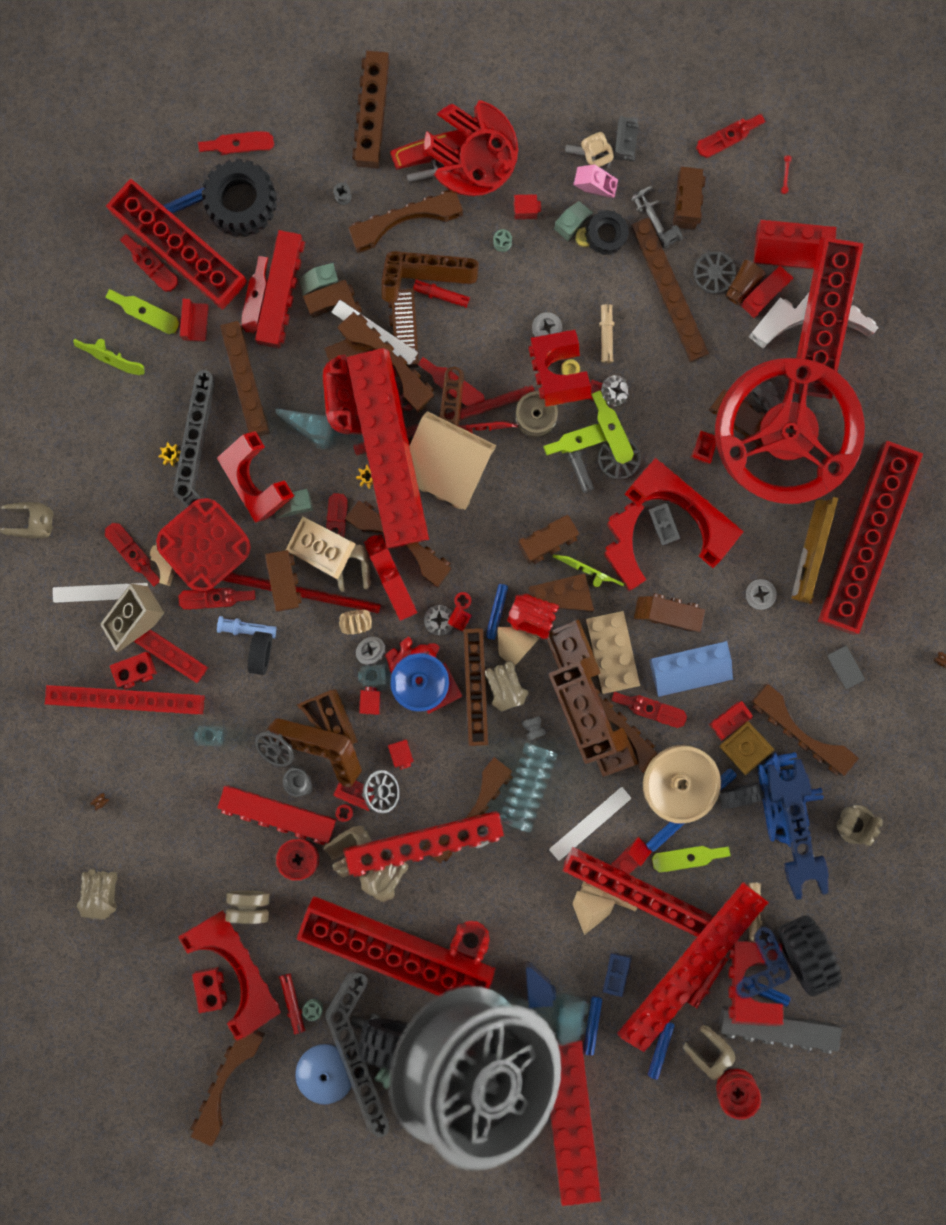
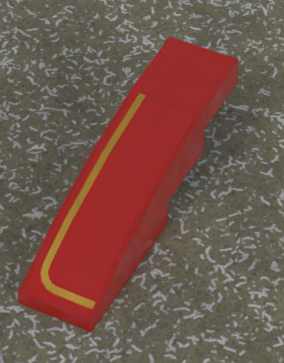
M459 130L434 135L453 149L456 148L458 150L467 139L463 136L464 133ZM424 139L390 151L396 170L426 164L434 159L424 152Z

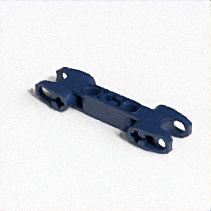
M795 759L793 763L794 773L787 780L780 779L775 765H767V786L771 802L782 801L794 860L784 863V869L794 898L799 900L802 899V885L808 879H815L820 892L823 895L828 894L829 873L824 856L814 857L802 801V797L812 794L811 786L801 759ZM797 805V813L791 815L789 812L790 807ZM797 825L802 827V829H799V833L794 831ZM800 844L806 845L803 853H798L797 851Z

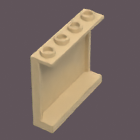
M427 411L422 416L410 444L419 490L430 492L437 499L452 503L457 509L466 510L496 445Z

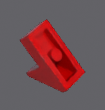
M700 430L690 459L707 465L710 464L716 447L715 435Z
M638 837L611 865L630 874L638 865L641 866L652 851Z

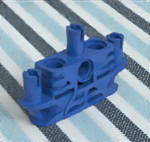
M774 752L765 764L757 766L759 782L764 795L763 806L770 841L774 842L776 839L791 848L782 801L771 802L767 786L768 774L765 773L767 765L773 764L777 769L778 775L780 774V779L787 780L793 775L794 768L780 770V767L793 765L795 759H789L797 758L795 752L777 755ZM821 787L811 789L812 794L810 796L802 797L808 826L809 819L806 802L823 800V795L820 794L823 793ZM792 805L789 809L791 815L796 814L798 811L797 805ZM782 829L783 834H776V830Z

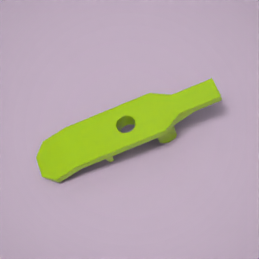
M111 289L107 292L105 298L122 306L126 314L166 334L176 332L179 322L177 317L135 296L125 297ZM141 308L146 309V312L144 314L139 313V310Z
M76 339L73 340L75 347L122 371L135 375L145 373V368L140 363L123 359L121 353L116 356L109 350L105 351L106 346L103 339H98L95 344H85Z
M601 391L591 394L598 409L597 420L615 460L621 464L631 461L634 453L615 411L607 406ZM608 425H614L615 429L609 430Z
M595 424L564 434L558 442L545 445L543 448L546 455L560 451L562 454L566 452L571 453L606 442L607 439L600 424ZM575 438H578L580 443H577Z
M553 555V558H557L577 570L581 566L583 567L582 571L589 575H592L593 572L596 573L593 581L594 587H599L602 581H612L624 586V583L571 557Z
M697 846L655 853L652 863L653 868L659 873L707 865L713 859L729 857L730 850L729 846L714 849ZM689 854H693L695 856V859L693 861H689L687 859V856Z

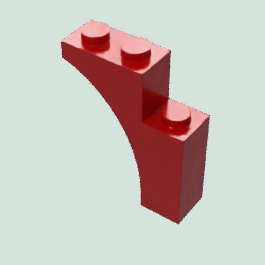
M634 502L624 507L626 511L619 514L616 512L608 518L610 521L607 523V526L618 541V544L614 541L605 547L607 551L604 552V556L628 591L646 581L635 560L632 545L634 525L644 507L642 504L638 506Z
M382 535L369 537L364 544L399 620L401 621L416 614L417 610Z

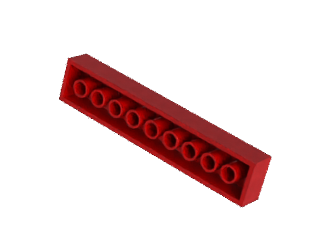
M381 348L346 357L386 547L396 548L429 540L390 352Z
M890 441L881 444L817 622L851 635L860 633L923 453Z
M313 896L307 908L297 936V940L437 996L456 988L468 986L489 989L495 972L494 967L481 962L475 965L474 959L456 953L455 957H453L449 949L316 896Z

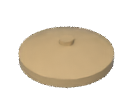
M688 745L672 746L657 754L649 763L643 779V791L648 805L661 818L673 823H689L706 815L716 803L721 788L720 773L712 758L702 750Z

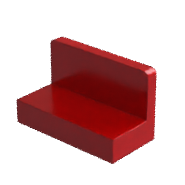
M191 299L182 300L180 337L183 340L206 341L207 304L193 303Z

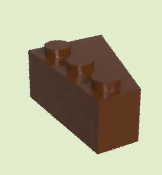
M680 167L673 226L677 225L681 229L695 230L697 224L701 223V206L704 199L702 188H704L706 176H703V169Z
M567 514L548 524L545 528L533 532L529 537L520 539L518 546L528 564L533 562L535 565L544 560V555L548 553L553 555L560 551V546L565 543L569 546L576 542L579 532Z
M288 550L265 554L275 611L281 612L299 608L298 604L302 603L300 592H296L295 589L298 579L297 574L292 573L291 566L295 565L293 554H289Z
M585 574L528 587L529 594L532 597L548 601L549 603H555L561 610L594 611Z
M655 593L653 596L638 597L633 619L648 620L651 623H659L691 632H701L705 609L699 608V604L688 602L686 605L682 604L680 599L671 598L666 600L664 595Z
M337 689L329 690L296 704L317 729L346 736L352 744L358 743Z

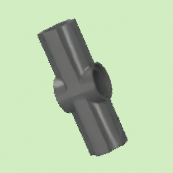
M766 380L752 390L754 399L760 406H763L766 412L773 406L781 403L777 397V390L770 381Z

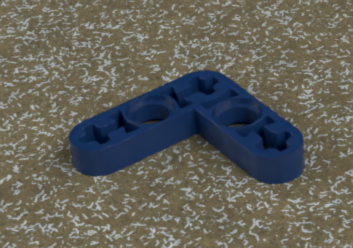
M762 927L755 932L754 940L768 969L743 979L736 985L737 995L744 999L781 985L791 977L790 969L772 931L766 927ZM761 932L768 935L766 941L768 945L772 943L773 946H769L764 950L763 947L766 946V942L764 939L760 940ZM774 950L778 955L777 960L771 961L767 957V952ZM778 969L785 971L784 979L777 977L774 979L776 982L774 984L772 976L779 972ZM760 976H765L768 979L767 987L759 985L758 978ZM754 982L755 987L748 990V994L741 991L742 984L749 986Z

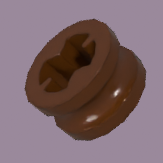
M938 652V657L934 658V662L945 669L946 654Z
M102 793L90 805L95 806L94 810L98 811L110 799H106L105 794Z

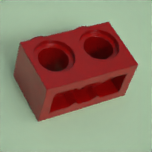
M144 652L110 665L116 686L119 688L123 687L124 690L134 687L135 682L140 680L142 683L148 682L153 679L152 676L157 674L149 652ZM142 663H145L147 671L142 674L139 671V667ZM124 670H127L129 677L124 681L121 674Z
M218 967L195 971L192 977L199 1013L223 1009L225 1003H227L226 991L222 990L221 983H224L222 971L219 972ZM206 975H210L213 978V984L205 982ZM214 995L217 998V1003H210L208 996Z

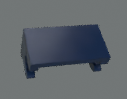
M617 952L611 953L603 988L604 993L619 997L624 995L632 956L620 955Z

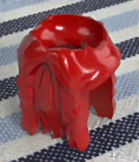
M527 593L516 595L507 621L516 631L521 630L528 634L536 635L541 639H548L550 634L548 631L552 628V623L556 618L554 613L557 612L559 606L555 603H549L548 601L532 597Z
M478 921L460 923L457 925V932L452 940L450 953L453 957H455L456 953L474 959V964L478 965L489 948V931ZM468 933L476 934L479 939L477 946L474 948H468L464 945L463 937Z

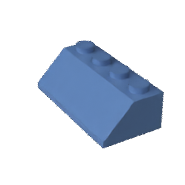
M727 641L649 659L658 697L733 680L732 660Z

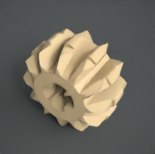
M351 610L340 615L339 625L344 634H360L371 629L372 620L367 610Z

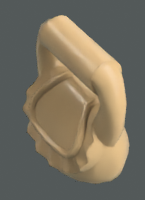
M602 132L593 134L581 142L587 162L590 165L600 167L612 161L613 150ZM608 151V155L592 161L593 156Z

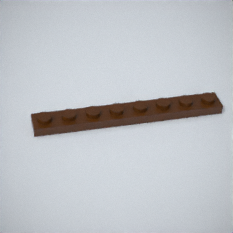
M649 217L631 224L633 233L690 362L707 356L709 352Z

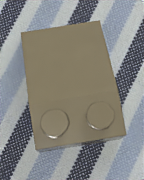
M130 583L100 625L115 651L119 652L153 628L164 612L148 586Z

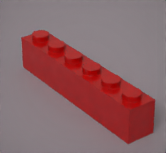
M278 231L255 338L259 345L280 349L281 343L284 344L286 332H284V327L288 325L290 314H287L288 308L293 305L294 297L291 294L292 290L296 289L297 286L295 275L296 271H299L301 267L299 256L300 252L303 253L305 248V241H303L301 234Z
M229 785L224 786L217 807L225 815L233 816L234 813L240 815V819L251 822L253 819L259 821L258 825L269 828L272 825L277 827V831L283 833L291 831L296 833V837L302 839L310 837L314 839L313 842L321 845L331 841L337 819Z

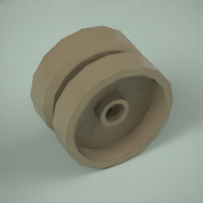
M539 391L526 394L517 404L515 419L516 423L519 424L518 428L528 437L538 438L547 435L556 424L558 415L557 405L546 407L544 399L540 400ZM534 412H537V414L540 413V416L536 417V416L533 415V413H534Z
M251 890L227 892L226 903L237 907H231L226 910V921L242 924L268 922L269 910L262 908V906L269 904L270 893Z

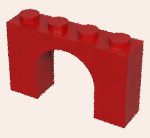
M576 330L532 337L531 346H528L530 358H534V360H531L533 371H537L535 380L536 384L541 386V388H538L540 400L544 399L545 406L590 399L591 385L587 371L558 375L547 369L558 360L580 356Z
M256 431L243 434L217 457L221 467L255 523L268 519L295 497L285 480L272 484L264 492L253 484L249 473L250 463L265 448Z
M737 941L728 951L729 958H732V966H729L728 971L729 978H732V986H729L728 992L729 998H732V1006H729V1018L732 1019V1024L780 1027L783 1025V1004L760 1003L752 998L744 999L737 995L736 985L743 980L746 970L752 966H766L756 942ZM766 943V946L763 947L764 950L769 946H773V944L770 943L768 945V943ZM778 944L782 952V944ZM774 950L767 952V957L771 961L777 960L778 955ZM744 985L741 988L742 992H746L744 989Z

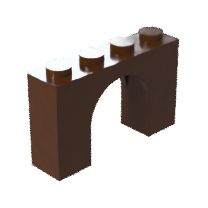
M346 280L303 296L312 318L332 311L340 300L357 312H362L359 302H354L352 297L355 295L351 284L347 285ZM347 339L324 348L329 361L339 355L345 354L346 357L373 351L363 346L352 345Z

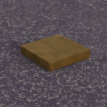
M748 721L719 746L745 776L775 751Z

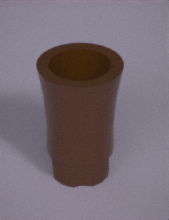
M744 260L725 297L739 306L766 273L755 263Z

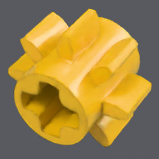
M167 443V447H160L162 454L158 457L165 459L163 461L165 466L170 463L171 466L175 467V463L179 462L181 451H177L179 447L177 444L171 447ZM170 451H172V452L174 453V454L171 456V457H172L171 459L168 457V455H170Z
M366 465V469H358L361 474L356 479L362 480L360 487L367 485L368 490H370V485H373L372 477L370 481H366L363 478L366 477L367 473L371 475V471L368 465Z

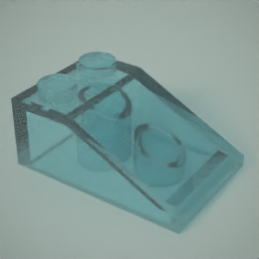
M276 408L275 413L281 421L313 444H317V448L328 449V446L333 447L336 430L331 427L326 416Z
M561 994L556 1027L559 1045L578 1041L581 1034L584 1035L586 1023L583 1022V1017L587 1015L589 1007L585 997Z

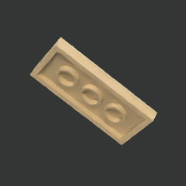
M302 517L286 550L338 579L356 544Z
M624 611L586 619L593 655L601 672L598 674L602 694L640 686Z

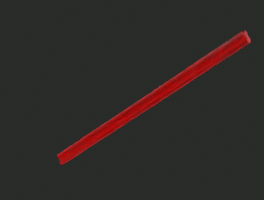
M529 385L524 387V389H517L513 393L511 391L506 393V395L504 394V396L502 394L497 396V398L495 397V399L491 398L488 401L486 400V402L482 401L479 404L477 403V405H470L466 409L465 407L461 408L460 421L461 418L462 420L468 418V416L470 418V415L471 417L477 415V413L479 415L481 411L482 413L486 412V410L488 412L490 408L493 410L497 406L499 408V405L502 407L506 403L508 405V402L511 404L515 400L517 402V399L520 401L519 398L521 399V397L530 392H535L534 387ZM454 411L450 412V414L448 413V415L446 414L448 419H453L455 416ZM419 423L406 428L408 438L414 437ZM364 442L356 444V447L353 445L357 456L360 453L366 452Z
M233 572L223 579L226 582L272 591L270 580L268 582V580L263 581L261 578L260 580L259 578L256 579V577L255 579L254 577L249 578L247 575L246 577L245 575L242 576V574L241 576L240 574L235 575ZM295 586L296 592H300L303 598L359 610L363 609L377 614L380 612V603L375 604L374 602L373 604V602L368 603L366 600L361 601L360 599L359 601V599L354 600L352 597L347 598L346 596L345 598V596L340 597V595L338 597V594L333 595L332 593L331 595V593L326 594V592L324 594V591L319 593V590L318 592L317 590L312 591V589L310 591L308 588L305 590V587L303 589V587L298 588L297 586L296 588Z

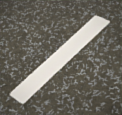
M341 300L332 310V313L342 320H345L353 312L357 315L360 314ZM366 318L368 321L366 324L369 328L372 329L374 327L381 334L379 338L384 343L388 341L394 348L393 352L397 356L401 355L408 362L407 364L410 365L418 352Z
M134 583L137 585L148 586L147 583ZM129 584L54 587L53 602L117 600Z
M623 787L618 789L553 845L549 850L557 860L560 861L570 852L572 846L576 847L631 800L629 794Z

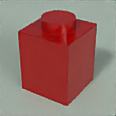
M537 194L514 195V220L537 219V214L541 213V201H537Z
M365 687V691L361 690L359 714L380 715L381 691H377V687Z
M407 739L388 745L395 768L399 767L402 770L411 767L410 763L414 762Z

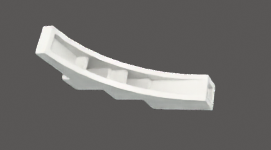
M809 293L796 309L793 308V305L788 300L779 298L753 330L749 338L764 349L776 336L785 330L803 324ZM851 306L847 326L860 331L870 338L879 327L876 326L873 319L862 315L856 306Z

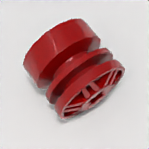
M292 839L285 842L279 848L276 855V865L279 872L285 878L303 880L312 876L317 870L319 853L311 842L304 839ZM296 854L304 858L301 861V865L298 862H294V859L297 858Z
M732 1068L723 1072L716 1084L717 1096L723 1111L731 1118L738 1120L748 1119L755 1115L760 1108L761 1094L753 1076L740 1068ZM737 1088H740V1090H738V1094H735L734 1091H736Z

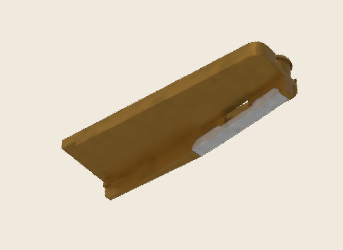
M832 497L828 501L817 500L815 502L791 596L793 600L805 602L808 605L813 602L811 599L814 598L813 591L838 501L836 497ZM802 568H805L803 580H800Z

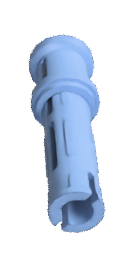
M219 616L217 633L223 631L233 633V635H239V633L253 635L255 631L271 633L274 639L276 636V626L241 622L238 618L232 620L225 619L223 616Z

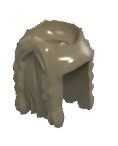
M19 502L2 506L1 509L12 512H30L28 528H1L2 534L31 539H43L50 536L53 529L52 518L54 514L48 506L39 502Z
M356 545L349 558L361 561L364 589H368L371 585L369 554L363 545ZM342 570L337 580L340 591L344 592L345 582Z
M508 661L505 662V665H498L494 668V671L491 668L485 670V676L494 695L491 702L493 707L503 712L509 708L524 704L529 692L521 687L513 662Z
M853 805L841 811L836 828L841 838L846 842L872 846L875 842L874 837H878V834L881 833L878 829L882 827L883 819L874 817L863 806ZM857 818H860L863 822V828L860 832H852Z
M355 826L343 834H339L332 842L327 843L323 849L325 852H328L332 860H335L344 854V848L372 842L364 826ZM365 854L361 858L363 863H369L372 860L370 854ZM346 857L332 865L342 878L350 875Z
M384 850L380 856L386 859L390 857V853ZM404 862L403 865L393 867L391 864L385 866L384 870L376 872L373 869L369 870L368 874L361 875L359 878L361 890L365 891L368 895L374 896L381 902L393 899L395 896L394 889L399 883L401 876L407 871L408 864Z
M95 869L83 872L81 897L77 903V909L81 917L102 920L116 911L117 906L114 902L115 884L118 878L117 872H110L108 874L104 871L101 873L98 871L96 873Z
M702 1025L700 1030L721 1050L719 1057L709 1064L687 1042H685L683 1048L686 1054L692 1058L694 1063L708 1077L717 1080L723 1074V1070L726 1067L732 1066L736 1058L731 1046L721 1036L716 1035L709 1026Z

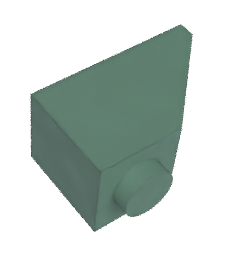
M578 201L570 206L555 222L554 230L569 241L592 216L593 212Z
M333 263L315 267L299 277L303 296L338 282Z
M304 489L292 492L295 497L275 512L276 519L313 511L309 491Z

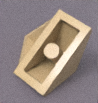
M497 627L499 656L506 662H513L514 666L538 640L533 634H528L525 631H516L512 627Z
M577 891L573 900V907L584 935L610 915L615 904L614 900Z

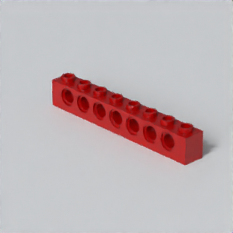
M46 685L45 705L202 715L204 712L205 695Z
M497 811L344 848L349 874L361 876L366 874L365 871L367 870L381 871L387 865L392 864L393 867L403 865L404 861L412 859V862L423 860V856L431 855V857L442 855L443 851L450 850V852L462 850L463 846L476 847L481 845V842L487 840L489 843L500 840L499 837L504 836L500 815ZM485 825L486 832L482 835L477 834V828ZM461 830H466L467 837L462 840L458 839V833ZM441 835H448V842L440 844L438 842ZM422 840H429V846L426 849L419 847ZM404 844L410 845V851L406 854L400 852V848ZM384 849L391 851L389 858L384 859L380 856ZM370 854L372 860L369 863H363L361 861L363 855Z
M573 846L564 861V872L696 937L712 920L711 914Z

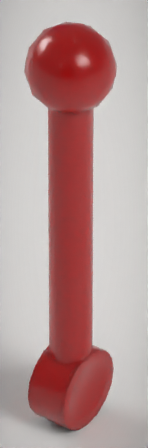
M790 155L784 158L786 164L784 183L781 188L782 194H787L789 191L787 181L789 162L792 160Z

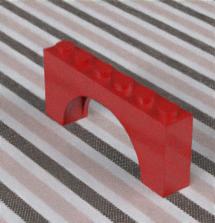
M656 458L624 494L638 506L648 500L661 499L675 503L686 510L696 521L702 534L703 545L699 557L712 568L723 559L744 532Z
M223 910L178 937L187 954L197 950L215 952L226 959L236 972L240 983L241 999L236 1014L227 1023L236 1041L245 1038L281 1013L277 1001L273 999L269 992L268 985L262 980L258 967L253 964L248 950L242 945L239 934L233 929L231 923L226 921V914Z

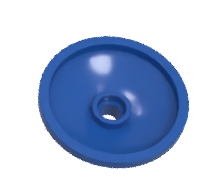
M415 653L406 656L397 663L391 675V690L395 699L403 707L412 711H427L436 707L443 701L449 688V677L444 665L434 656L425 653ZM417 677L422 678V682L419 684L415 682Z

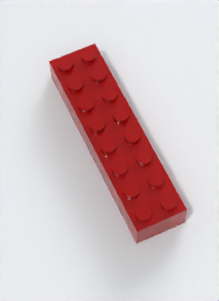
M131 178L106 205V208L116 219L221 310H224L248 283L237 269Z
M828 237L820 238L796 359L815 361L838 372L864 243ZM802 367L796 372L798 378L804 376V369ZM818 381L808 384V396L832 399L833 394ZM795 382L793 393H800L801 383Z
M580 1036L559 1038L556 1041L561 1062L560 1084L550 1115L562 1206L600 1202L601 1195L582 1041Z

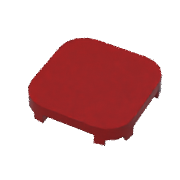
M345 354L339 355L327 362L323 369L327 420L331 427L339 433L362 434L347 358ZM394 369V375L397 377L396 370Z
M208 498L192 502V504L160 530L156 539L159 554L175 570L187 586L197 591H207L215 587L243 563L250 552V540L244 531L219 503Z

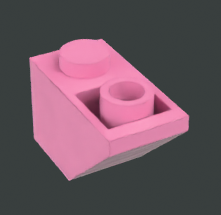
M596 165L577 167L574 186L587 193L614 198L618 179Z

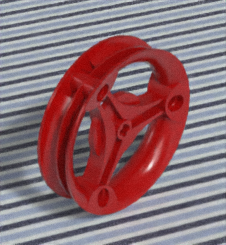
M780 358L763 362L741 375L731 385L722 399L715 423L717 451L722 464L730 476L740 486L760 498L783 504H798L812 501L826 495L839 486L857 463L865 436L863 410L850 384L839 373L824 364L796 358ZM800 367L804 369V376L802 378H798L796 375ZM784 375L789 382L783 402L773 406L766 412L761 421L760 430L740 440L734 437L736 414L746 396L762 382ZM818 381L834 395L840 405L844 418V437L839 452L830 454L817 440L819 433L818 422L814 413L806 407L807 388L811 382ZM795 382L801 383L798 403L792 402ZM790 426V429H793L792 433H789L788 436V433H786L785 430L786 428L789 429ZM759 438L761 439L763 445L746 451L744 444ZM733 447H738V454L732 457L730 450ZM813 447L826 456L821 463L808 453ZM768 451L771 455L783 460H794L804 456L818 466L817 478L796 486H778L757 478L745 465L748 456ZM835 462L836 469L830 472L829 465Z

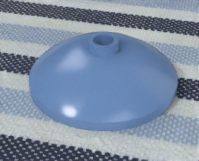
M330 1044L316 1045L308 1049L300 1058L296 1067V1082L299 1090L307 1099L318 1104H331L339 1101L349 1092L351 1083L337 1046ZM325 1074L327 1079L322 1080L320 1075Z

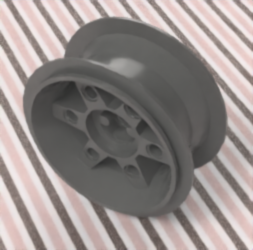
M468 986L448 991L432 1000L414 1017L398 1043L390 1072V1096L395 1114L399 1122L410 1134L425 1143L433 1144L440 1155L460 1168L483 1170L503 1164L518 1155L531 1143L544 1126L552 1111L558 1093L561 1074L558 1044L552 1030L539 1015L519 1006H511L504 997L490 989ZM450 1120V1126H446L445 1122Z

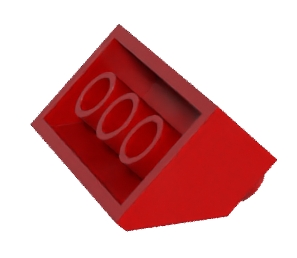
M760 220L756 229L754 263L814 269L820 238L836 239L837 227Z

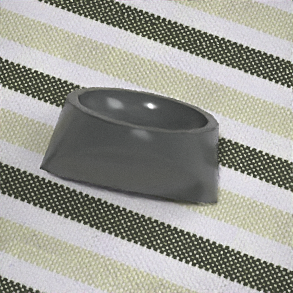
M292 765L283 777L285 791L294 797L310 795L312 793V783L308 774L301 767Z

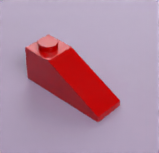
M779 266L743 301L741 307L755 319L794 278L784 268Z

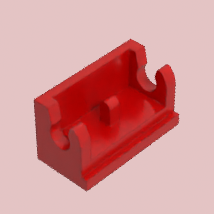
M738 701L710 722L709 726L722 741L752 719L753 716L744 703Z
M355 781L350 788L340 783L338 784L333 796L370 811L367 808L364 797H362L364 784ZM368 786L367 792H373V788ZM374 795L368 796V799L371 802L374 798Z

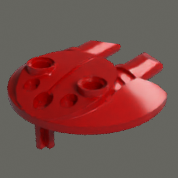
M481 100L474 107V118L453 103L443 108L437 114V116L464 133L463 136L467 139L459 150L453 149L428 131H426L424 138V152L445 165L438 168L434 176L446 188L464 196H482L501 187L511 176L518 157L517 137L510 121L498 108ZM492 141H496L499 144V148H494ZM472 173H478L480 180L474 179Z

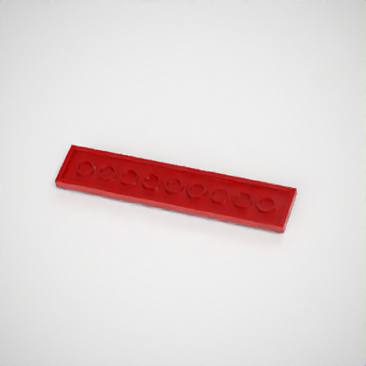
M743 882L617 1034L620 1038L645 1052L663 1031L665 1025L671 1021L769 902Z

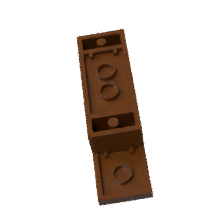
M576 620L550 631L547 641L559 669L548 675L584 763L587 764L596 760L603 777L638 764L624 728L612 731L591 677L601 672L580 621Z

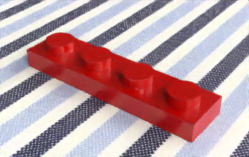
M151 629L134 641L195 683H199L209 668Z

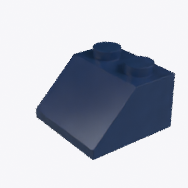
M525 961L529 1008L552 1007L553 1001L556 1000L555 986L551 985L550 979L532 963Z

